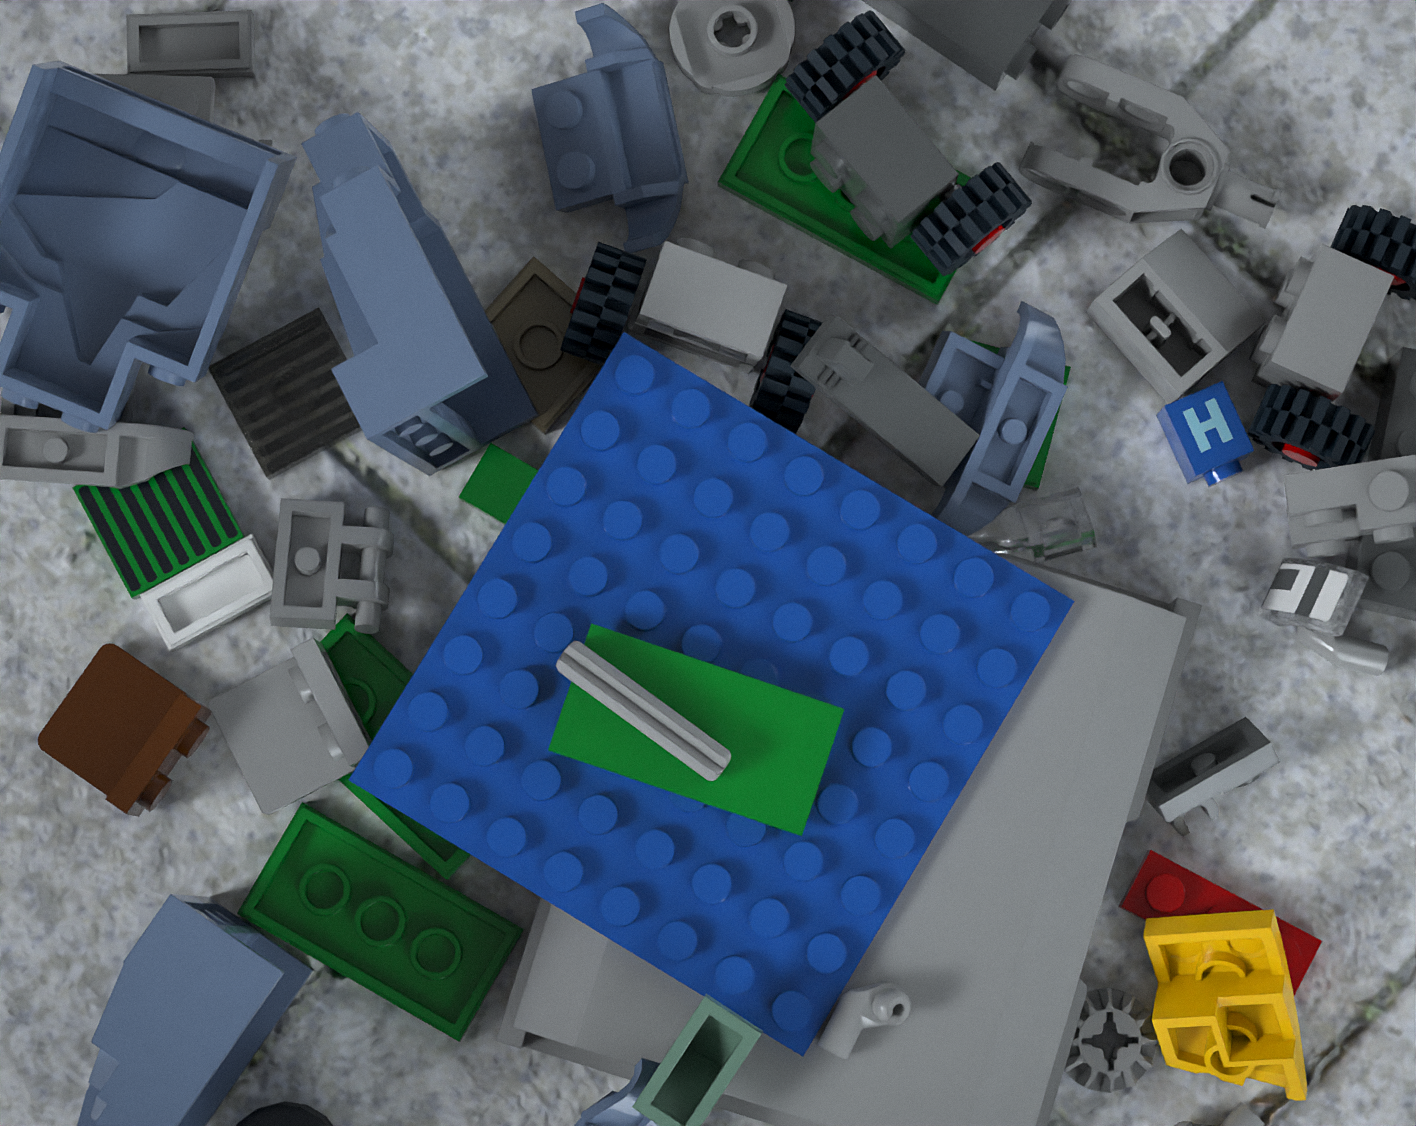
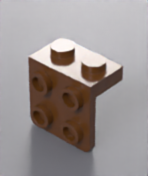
M109 643L103 645L98 650L40 732L38 745L42 751L107 795L105 800L125 814L139 817L144 809L151 812L163 799L173 781L167 776L181 756L189 758L203 742L210 729V726L205 724V722L211 715V711L121 647Z

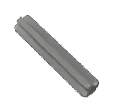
M580 641L570 643L559 657L556 667L562 675L706 780H716L730 762L731 753L728 749Z

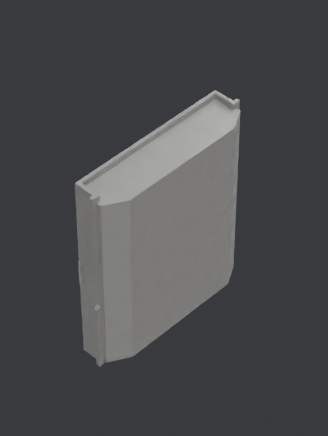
M985 547L1075 602L804 1056L802 1057L765 1033H762L714 1107L774 1126L1048 1125L1088 991V987L1079 978L1125 823L1139 819L1200 615L1201 604L1178 597L1171 603H1166ZM540 898L496 1041L520 1049L523 1047L631 1080L634 1076L635 1065L641 1058L661 1063L704 996L543 898ZM883 981L897 984L908 995L911 1001V1011L908 1018L896 1026L886 1024L862 1029L847 1060L817 1045L842 995L847 990Z

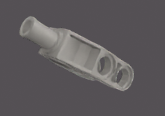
M1069 55L1056 82V87L1061 93L1079 103L1168 140L1169 146L1162 154L1154 181L1151 183L1140 181L1138 186L1092 167L1094 161L1092 159L1082 156L1080 161L1049 148L1034 145V142L1031 141L1018 169L1021 175L1046 189L1129 224L1200 220L1204 210L1211 211L1214 205L1259 224V227L1266 228L1282 191L1271 189L1228 171L1231 164L1226 163V159L1230 149L1183 96L1092 58L1081 55ZM1177 161H1189L1200 170L1202 181L1191 186L1181 185L1171 176L1169 166Z

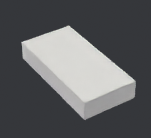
M251 534L140 594V597L169 651L174 652L270 600L274 571L256 537Z

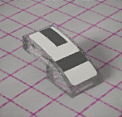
M1283 558L1257 616L1277 626L1299 625L1321 637L1342 636L1369 576L1356 570L1329 563L1299 558Z

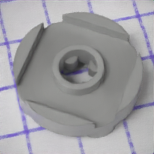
M679 0L670 20V46L679 69L693 81L695 87L701 92L727 97L749 95L770 85L778 73L781 75L786 70L794 45L795 20L788 0ZM732 17L737 26L748 25L750 29V34L742 37V45L730 48L727 42H718L714 35L722 31V20Z

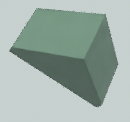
M706 993L632 1108L659 1126H701L763 1031Z

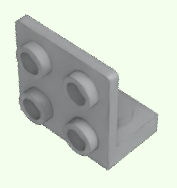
M311 638L290 649L293 655L292 658L211 699L208 703V707L261 812L267 815L353 772L372 742L323 644L315 638Z

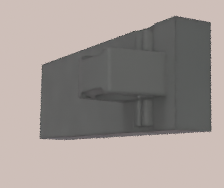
M837 315L827 316L790 366L932 485L942 487L980 436Z

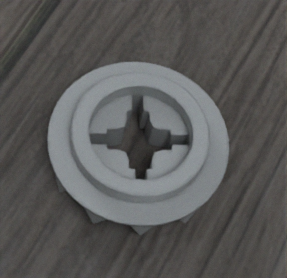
M1098 988L1087 991L1064 1068L1065 1072L1081 1086L1094 1091L1111 1093L1126 1087L1135 1086L1144 1073L1153 1067V1058L1158 1038L1151 1020L1152 1013L1134 995L1112 988ZM1106 1012H1108V1021H1111L1113 1032L1123 1034L1125 1037H1132V1043H1124L1123 1046L1113 1048L1112 1058H1109V1068L1107 1060L1104 1059L1102 1049L1092 1047L1091 1044L1081 1043L1082 1038H1092V1035L1102 1033L1103 1023L1106 1022Z

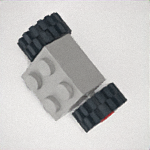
M1351 205L1350 208H1347L1331 247L1322 244L1309 260L1301 256L1294 269H1289L1274 302L1284 307L1281 316L1275 314L1269 325L1263 327L1249 357L1250 361L1259 364L1252 382L1267 388L1247 434L1253 438L1252 440L1255 443L1265 446L1264 449L1273 454H1280L1282 459L1291 463L1297 462L1302 465V468L1310 471L1313 469L1319 470L1362 463L1374 436V427L1372 424L1366 423V419L1360 415L1351 414L1350 409L1342 405L1337 406L1333 401L1345 389L1386 294L1391 295L1393 292L1401 299L1410 301L1413 298L1416 300V225L1410 223L1412 219L1403 215L1400 218L1395 217L1391 211L1382 208L1377 212L1368 205H1362V207Z
M680 237L677 245L668 241L664 242L654 261L639 306L634 304L633 308H631L647 259L598 241L586 277H582L570 313L572 316L560 351L603 366L620 339L626 320H628L626 327L631 328L630 332L747 374L753 369V372L759 374V377L755 383L749 407L792 433L796 434L816 387L790 366L823 322L785 309L777 324L767 352L765 351L787 288V284L774 280L776 274L774 270L762 264L743 259L739 260L738 266L728 264L713 258L715 250L712 247L692 239Z

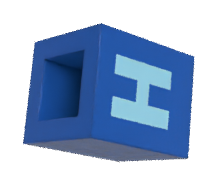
M1223 381L1165 405L1156 415L1187 484L1203 477L1208 487L1228 480L1243 472L1239 461L1246 459L1254 451Z

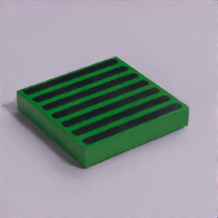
M192 441L190 464L160 472L148 481L122 489L89 485H76L72 487L128 593L134 600L140 598V594L245 538L242 529L194 441Z

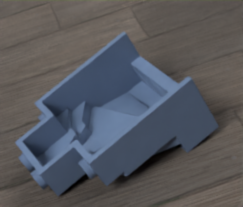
M53 61L33 64L0 152V313H4L6 307L13 309L0 342V387L3 388L0 395L4 399L26 408L37 409L39 403L63 412L61 420L69 426L85 432L97 433L99 427L108 430L116 422H120L142 362L150 364L148 373L151 376L169 384L184 386L186 380L196 383L207 374L218 342L223 336L261 234L271 227L297 157L65 62Z
M359 112L351 116L347 113L338 114L319 124L314 131L316 135L301 143L320 180L319 183L312 186L324 257L320 261L354 354L353 357L331 368L366 439L424 474L431 476L537 418L539 414L499 336L488 319L485 309L439 221L423 207L390 141Z
M170 894L123 961V967L94 1033L91 1043L100 1048L88 1081L90 1085L85 1094L77 1126H206L314 969L212 898Z

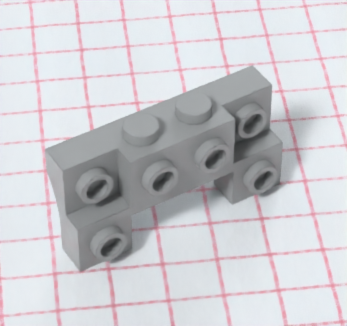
M1416 455L1286 474L1283 477L1292 550L1306 548L1308 558L1346 553L1345 542L1357 540V537L1361 535L1373 534L1375 544L1414 538L1413 528L1416 527Z

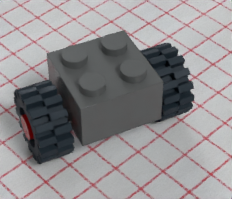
M869 10L865 14L857 15L851 23L848 21L843 24L834 35L830 34L823 40L824 43L820 47L814 48L806 55L807 59L793 69L794 72L787 77L784 85L815 122L811 154L815 159L810 162L812 170L829 191L834 193L840 188L853 203L855 208L850 213L862 232L872 241L881 237L890 249L912 232L911 238L938 271L943 276H946L965 265L973 256H977L985 247L1000 237L999 235L1003 231L1009 229L1015 223V220L1027 211L1026 209L1031 206L1032 200L1000 162L988 166L979 175L973 176L963 187L959 184L955 185L959 173L881 81L890 73L889 70L898 65L901 61L900 58L905 55V49L878 16Z

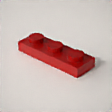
M1147 850L1118 906L1146 921V918L1263 910L1152 850ZM1276 916L1295 996L1322 940Z

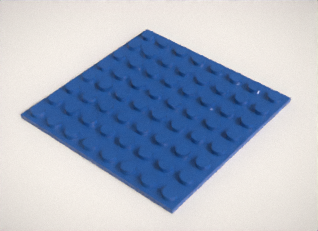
M623 332L350 776L349 781L700 995L705 996L707 993L761 1029L763 1033L803 1057L1075 601ZM592 623L843 708L844 712L802 837L548 751L571 684V680L562 675L556 667L559 657L568 645L573 641H580L584 644Z

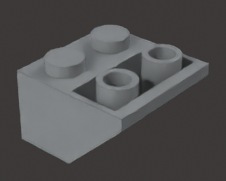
M1182 228L1143 256L1093 300L1086 312L1168 404L1179 400L1266 323Z

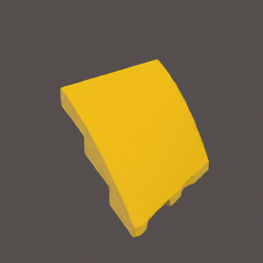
M1274 909L1146 918L1143 938L1158 982L1151 1020L1166 1065L1196 1074L1209 1073L1222 1081L1243 1086L1246 1078L1285 1088L1286 1098L1295 1101L1306 1100L1307 1081L1300 1028L1288 964Z

